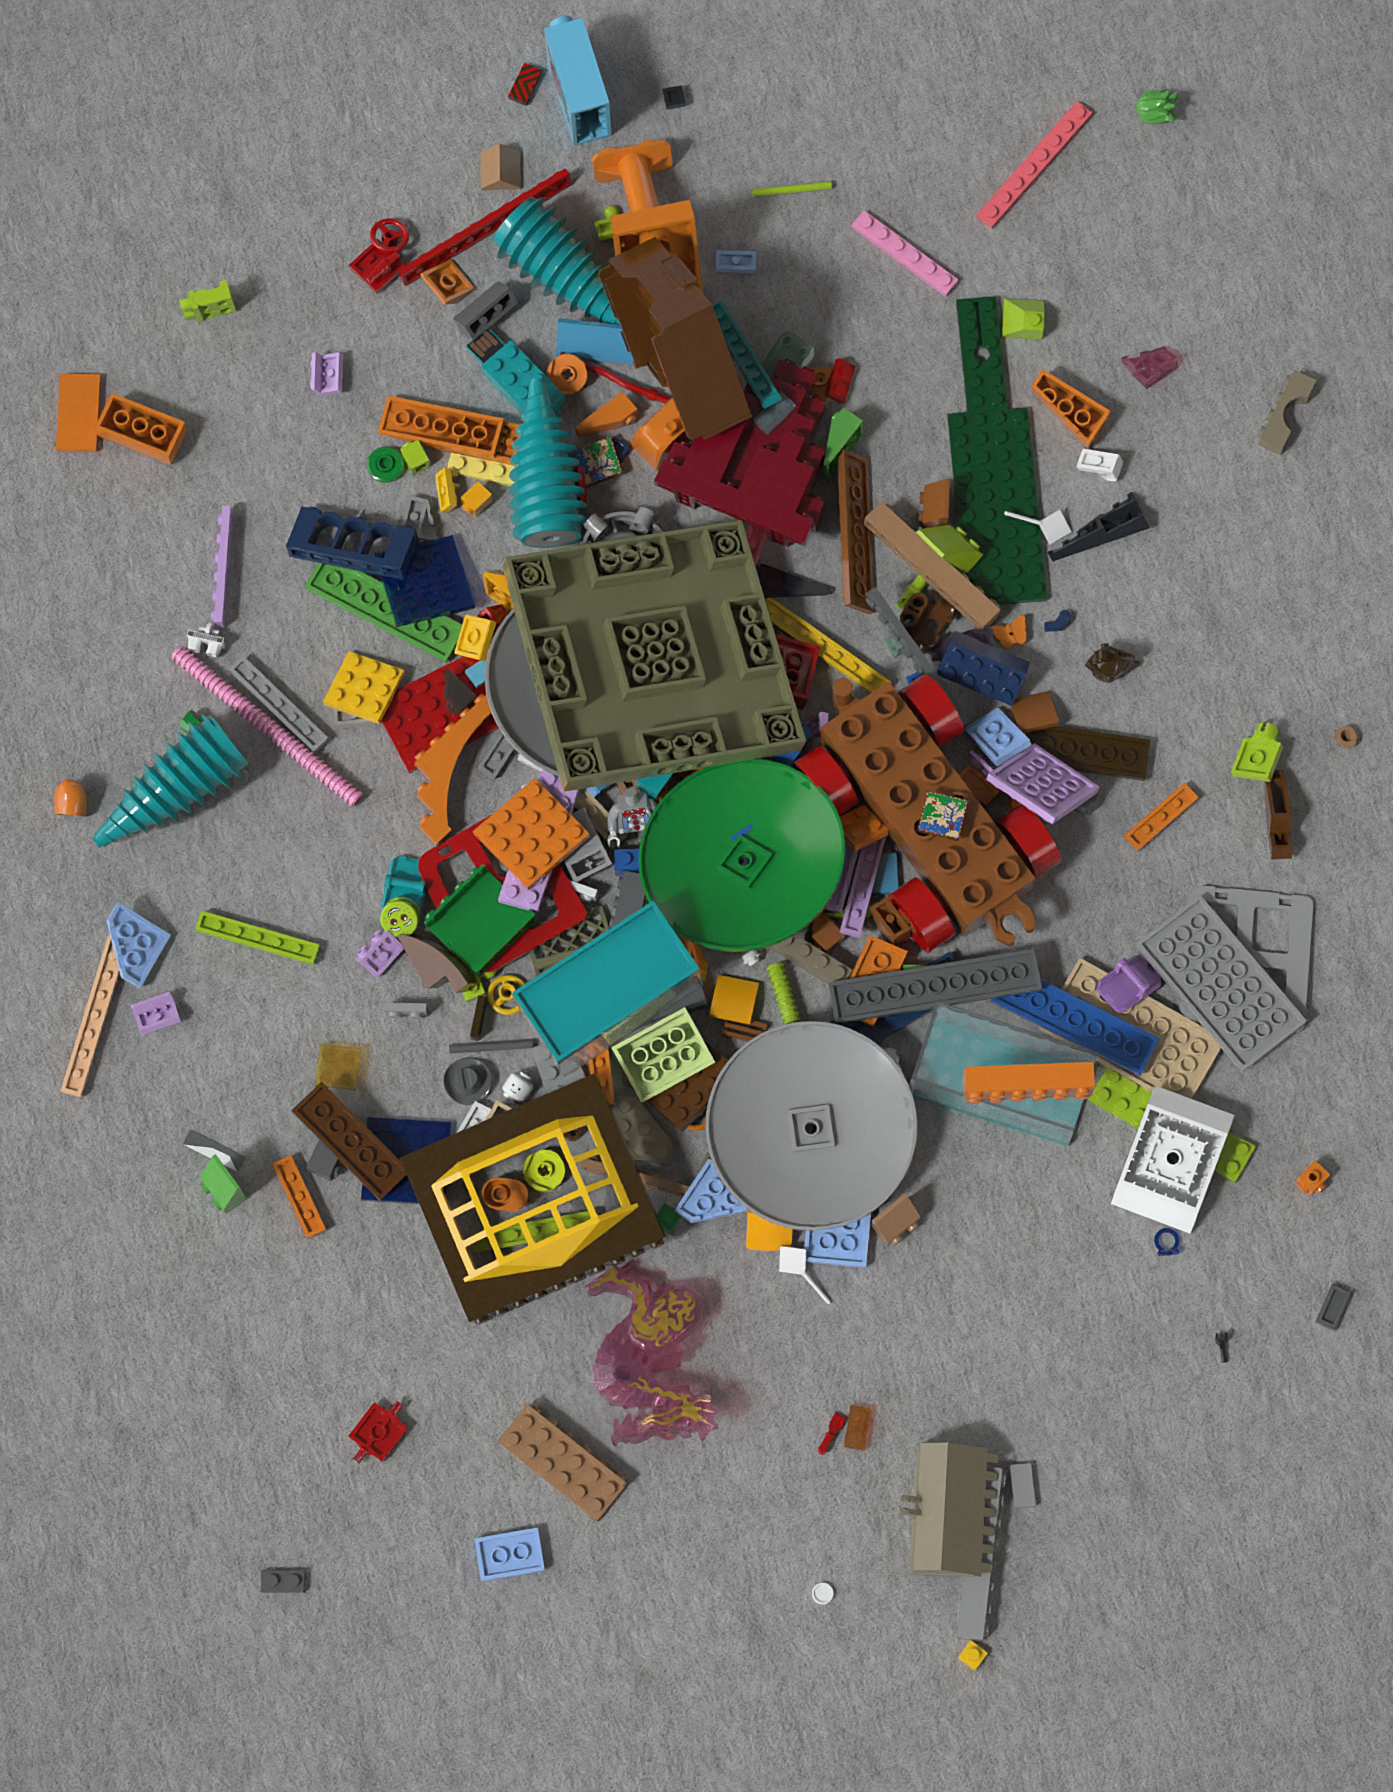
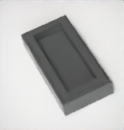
M1332 1283L1315 1323L1335 1331L1352 1292Z

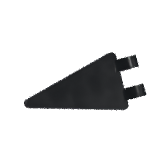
M755 564L764 598L829 595L830 590L828 588L766 564H760V567Z

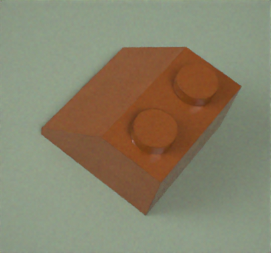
M950 479L926 484L924 492H920L919 504H923V511H919L918 523H922V529L947 525Z

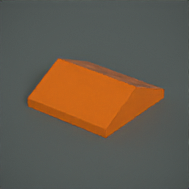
M451 259L420 275L444 305L457 304L475 290V287Z

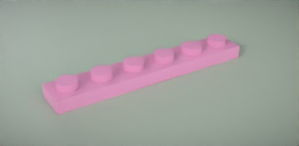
M863 211L853 222L852 229L946 297L958 283L956 277L866 211Z

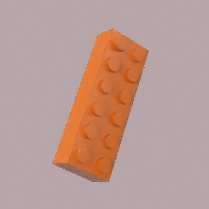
M1093 1062L965 1067L963 1073L964 1101H969L970 1104L982 1103V1100H990L991 1103H1001L1003 1099H1012V1102H1023L1026 1098H1033V1101H1045L1046 1098L1054 1097V1100H1066L1067 1097H1076L1078 1100L1088 1099V1096H1092L1095 1088Z

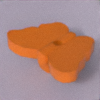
M812 367L811 369L817 374V381L811 393L816 394L817 397L827 402L829 398L824 395L833 367Z
M1021 615L1011 625L1007 624L1005 627L999 625L992 626L990 633L1006 650H1010L1016 644L1023 645L1026 642V618Z

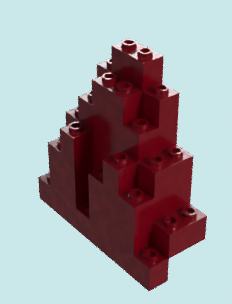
M779 359L772 377L769 376L782 400L763 409L747 382L743 393L752 417L706 440L699 436L694 439L692 445L680 441V444L674 441L667 460L663 459L654 479L655 486L674 493L676 502L696 509L699 503L768 532L770 541L788 547L792 541L805 547L811 532H817L826 511L822 498L811 495L825 459L823 447L812 443L826 410V403H823V399L817 396L810 397L817 381L815 371L806 366L803 368L798 367L792 360L785 359L783 361Z

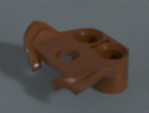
M915 593L910 597L901 612L900 622L904 625L922 653L926 654L942 638L939 634L946 622L951 623L955 607L944 599L935 598L928 600L925 594ZM918 602L924 603L922 607H915V604ZM908 619L914 620L912 624L904 623ZM935 620L939 625L937 629L930 630L927 628V623Z

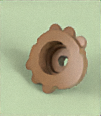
M1352 725L1343 726L1334 731L1336 744L1347 749L1354 747L1359 736L1356 735L1357 731L1353 729Z

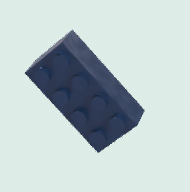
M954 630L939 662L937 674L940 677L1012 706L1027 674L1030 662Z

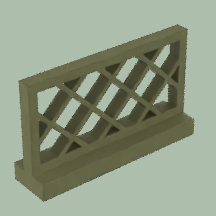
M602 906L586 910L587 917L579 929L570 928L568 930L575 934L571 942L562 939V933L553 938L555 941L550 948L543 944L539 946L548 951L545 957L535 958L534 953L538 947L529 952L536 977L580 949L581 947L574 945L578 936L588 940L587 944L593 940L598 930L603 933L609 930ZM600 913L601 920L598 925L588 921L591 915ZM547 921L531 925L529 929L533 930ZM586 924L595 928L590 937L581 933ZM558 941L567 945L564 952L559 953L554 950Z

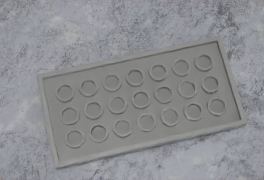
M1198 895L1135 944L1136 948L1241 1073L1307 1022L1201 895Z

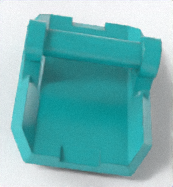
M399 855L391 860L388 874L385 877V889L381 903L382 909L389 900L395 897H407L417 904L420 914L422 913L427 888L425 886L426 881H423L418 870L419 859Z

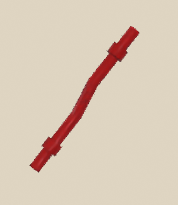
M584 361L588 371L603 376L627 390L643 395L650 401L654 402L656 400L666 404L671 399L668 396L657 393L658 390L644 388L621 378L607 369Z

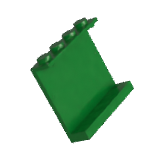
M484 864L480 867L476 866L470 872V877L465 882L461 881L455 887L456 891L451 896L447 895L440 902L441 906L436 910L430 911L424 921L426 927L477 977L489 968L537 920L536 914L530 909L525 910L499 903L498 898L503 885L486 869Z

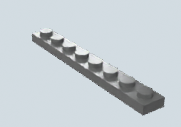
M874 587L866 592L868 605L877 610L881 623L887 624L891 630V637L896 642L899 641L903 647L902 652L908 659L911 658L915 663L913 666L919 675H929L942 688L957 710L963 726L970 722V718L877 588Z

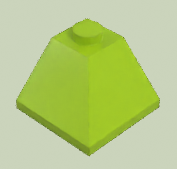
M1004 298L1002 337L1042 340L1044 301Z

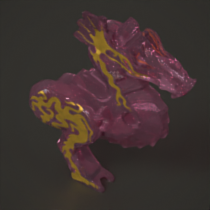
M631 1260L620 1269L617 1265L613 1266L585 1286L589 1290L587 1293L590 1296H597L604 1292L620 1294L630 1298L632 1304L630 1313L621 1323L618 1322L610 1334L606 1333L601 1348L597 1350L595 1364H592L594 1374L592 1383L600 1391V1395L609 1401L611 1406H621L623 1409L638 1407V1409L652 1408L654 1411L642 1419L641 1416H637L634 1422H632L631 1416L628 1414L621 1425L618 1419L615 1418L611 1435L613 1445L617 1447L619 1442L638 1444L653 1436L664 1440H671L676 1437L677 1433L683 1438L692 1437L691 1433L697 1430L700 1440L704 1441L708 1432L718 1429V1424L714 1421L717 1411L711 1406V1395L694 1396L690 1392V1385L673 1386L660 1383L654 1379V1373L681 1366V1358L685 1357V1353L679 1343L687 1338L698 1326L703 1312L702 1298L696 1290L687 1285L672 1287L662 1284L660 1290L653 1293L651 1282L648 1278H637L628 1275L635 1266L634 1260ZM622 1375H630L627 1381H620Z

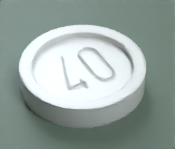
M818 1583L812 1590V1597L818 1604H827L833 1598V1589L827 1583Z

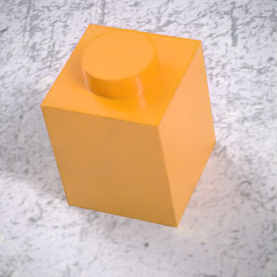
M477 481L461 496V507L467 514L470 515L472 513L477 517L493 502V496Z

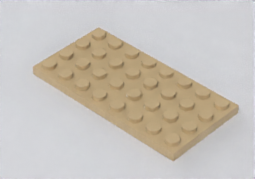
M1079 958L1061 990L1159 1038L1141 1076H1138L1040 1026L1039 1030L1100 1065L1116 1071L1130 1081H1134L1148 1091L1153 1092L1154 1087L1158 1086L1192 1099L1219 1053L1220 1046L1204 1027L1149 996H1146L1128 1010L1116 1012L1096 990L1099 980L1108 973Z

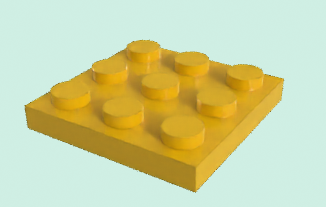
M348 651L323 700V704L327 707L380 724L405 672L403 669Z

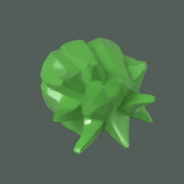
M1156 90L1145 91L1135 105L1140 115L1139 121L1150 125H1157L1166 121L1173 124V117L1178 118L1179 115L1172 108L1176 107L1175 103L1180 99V96L1176 97L1177 92L1168 95L1169 90L1162 92Z

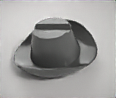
M463 1058L455 1061L446 1069L443 1077L444 1088L455 1102L462 1105H472L475 1101L480 1102L487 1095L491 1086V1074L483 1062L473 1058Z

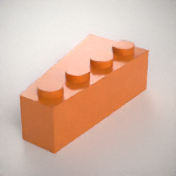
M1044 369L1041 370L1031 385L1032 393L1089 450L1109 420L1111 411Z

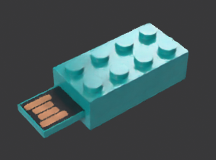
M488 328L475 340H471L465 345V348L482 364V375L521 415L526 411V400L528 399L531 380L542 378L546 384L551 404L555 406L553 408L555 415L560 418V409L566 404L565 395L511 340L505 345Z

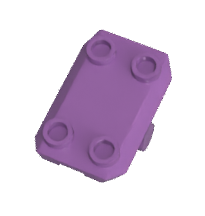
M1133 956L1128 960L1125 958L1120 960L1113 971L1099 980L1096 990L1116 1012L1128 1010L1161 986V977L1152 970L1144 958Z

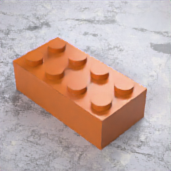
M111 393L95 426L99 437L169 465H172L188 431L184 421L114 393Z

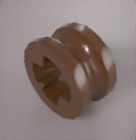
M581 1127L577 1128L578 1132H575V1136H571L570 1133H564L565 1139L571 1142L578 1140L582 1134Z

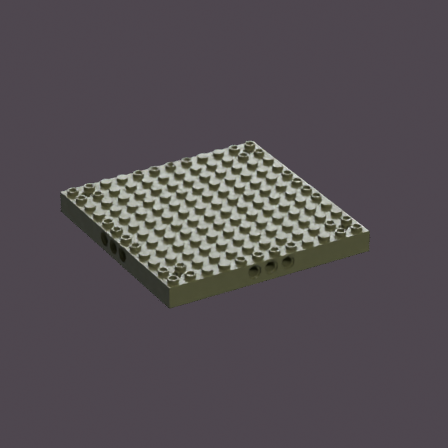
M742 520L506 557L503 571L563 792L802 750L806 739Z

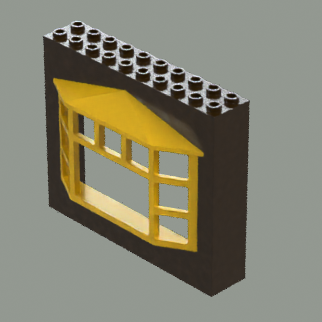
M595 1073L400 1157L466 1317L471 1323L478 1325L490 1320L488 1316L494 1314L498 1317L509 1312V1307H522L528 1304L527 1300L532 1297L536 1300L548 1295V1290H561L567 1287L566 1283L569 1281L575 1283L587 1278L585 1274L590 1272L598 1274L606 1270V1265L611 1263L614 1266L626 1261L625 1257L631 1255L634 1258L645 1253V1248L650 1246L653 1249L664 1245V1240L667 1239L601 1081ZM586 1125L596 1148L573 1157L564 1138V1133ZM557 1137L577 1183L578 1190L491 1227L471 1181L470 1174ZM600 1155L609 1177L585 1186L576 1163ZM463 1178L472 1201L451 1210L443 1187ZM612 1184L621 1207L598 1216L589 1197V1192ZM582 1196L591 1219L566 1229L557 1206ZM475 1207L483 1224L484 1231L464 1240L455 1217ZM551 1210L559 1228V1233L535 1243L527 1226L526 1219ZM519 1223L528 1246L503 1256L494 1234ZM488 1237L497 1259L476 1269L467 1246Z

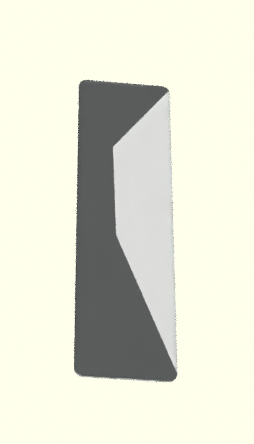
M193 1130L189 1131L183 1142V1145L209 1158L216 1154L223 1165L237 1172L245 1160L244 1156Z

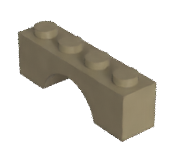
M1294 370L1292 376H1287L1283 384L1286 388L1283 393L1279 392L1275 400L1277 406L1275 410H1270L1266 418L1269 422L1266 427L1262 426L1257 436L1260 438V446L1281 455L1291 433V430L1284 422L1283 413L1292 405L1307 403L1315 387L1316 379Z

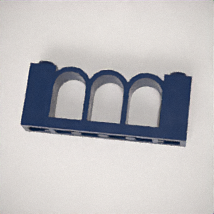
M301 506L286 548L289 557L404 580L419 538L416 528L408 525H396L394 529L388 523L378 522L369 527L368 523L359 517H351L342 522L341 517L336 513H321V510L315 507ZM329 526L338 528L330 548L315 545L321 530ZM353 532H363L364 536L357 553L342 550L348 535ZM380 537L391 538L384 558L368 555L376 539Z

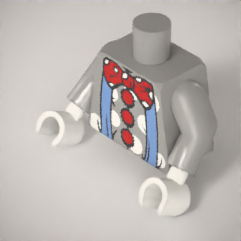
M633 788L625 790L624 795L618 796L617 803L612 806L607 816L608 831H610V835L607 838L608 846L610 847L612 839H616L617 847H619L620 840L618 835H616V831L622 834L644 830L658 802L649 798L646 792L637 793Z

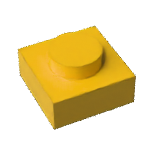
M970 1640L958 1656V1659L975 1671L988 1653Z

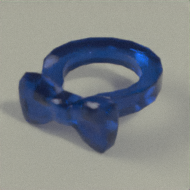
M1163 1228L1156 1233L1154 1244L1158 1249V1257L1179 1254L1180 1251L1177 1249L1179 1236L1174 1230ZM1170 1233L1173 1235L1175 1244L1171 1250L1165 1251L1159 1244V1236L1161 1234Z

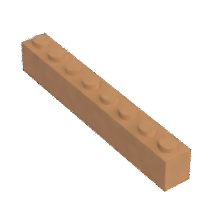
M881 501L865 517L864 525L975 627L983 632L999 616L1000 609L998 603L993 599L989 600L984 595V591L978 585L974 586L964 572H959L954 568L955 565L943 559L910 528V524L906 519H900L889 504L885 505Z

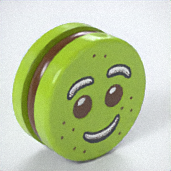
M395 897L389 900L380 915L383 929L389 931L394 937L400 934L411 935L417 928L421 918L419 907L413 900L407 897Z

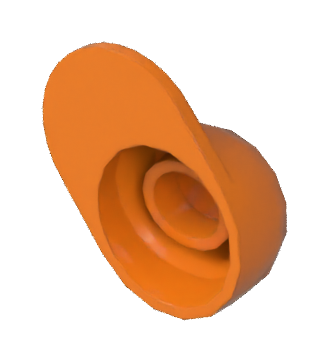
M493 1178L483 1186L482 1198L490 1208L513 1212L522 1209L526 1205L528 1190L518 1180Z

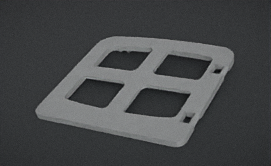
M1198 886L1194 888L1188 896L1187 904L1198 895H1201L1208 904L1237 906L1236 938L1262 968L1281 969L1287 972L1284 994L1305 1018L1313 915L1312 899L1302 895L1217 888L1214 886ZM1215 892L1227 894V900L1215 899ZM1279 899L1291 900V906L1279 905ZM1255 908L1278 910L1287 913L1289 929L1287 954L1255 951L1252 948ZM1179 999V1009L1182 1015L1194 1022H1199ZM1304 1024L1302 1027H1300V1028H1299L1297 1031H1295V1032H1300V1031H1302V1029L1304 1028L1305 1024Z

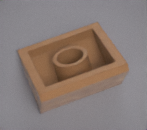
M499 143L481 151V190L521 189V158L519 150Z

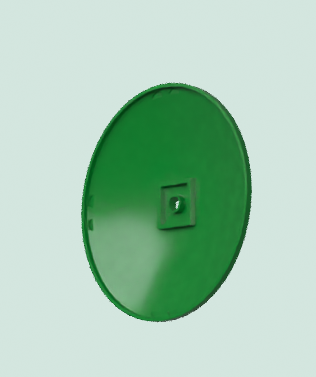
M761 759L706 767L678 783L664 796L652 812L645 826L639 848L638 865L642 888L648 902H655L674 932L691 943L713 950L729 952L751 951L769 947L792 937L808 926L831 900L840 882L844 868L846 848L844 831L837 810L827 794L820 786L816 787L806 775L792 767ZM753 824L746 837L739 834L735 841L731 840L737 832ZM743 858L750 859L749 864L746 866H741L739 862Z

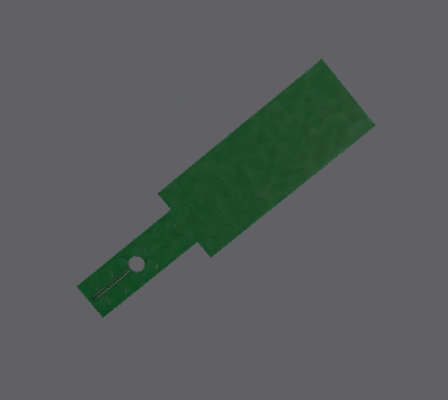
M996 296L956 299L967 412L947 414L957 524L967 533L965 537L968 540L972 539L980 546L978 550L983 554L968 573L963 570L962 572L969 577V581L974 586L978 585L984 591V595L989 600H995L998 605L1047 601L1040 526L1004 514L1005 511L1039 520L1028 407L1007 409ZM979 348H984L988 350L990 356L986 361L981 362L974 357V352Z

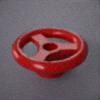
M392 218L377 221L370 230L372 244L378 250L387 253L402 250L407 245L410 237L406 225ZM385 225H396L402 231L394 232L393 230H389ZM378 229L383 233L381 238L382 244L376 239V231ZM403 238L402 242L397 245V239Z

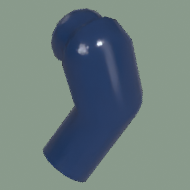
M1062 610L1055 621L1044 622V631H1063L1071 622L1069 611Z

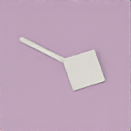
M1060 509L1040 521L1008 511L1004 513L1010 517L1038 524L1049 545L1071 533Z
M780 1246L779 1272L803 1275L826 1303L830 1304L829 1298L806 1273V1249Z

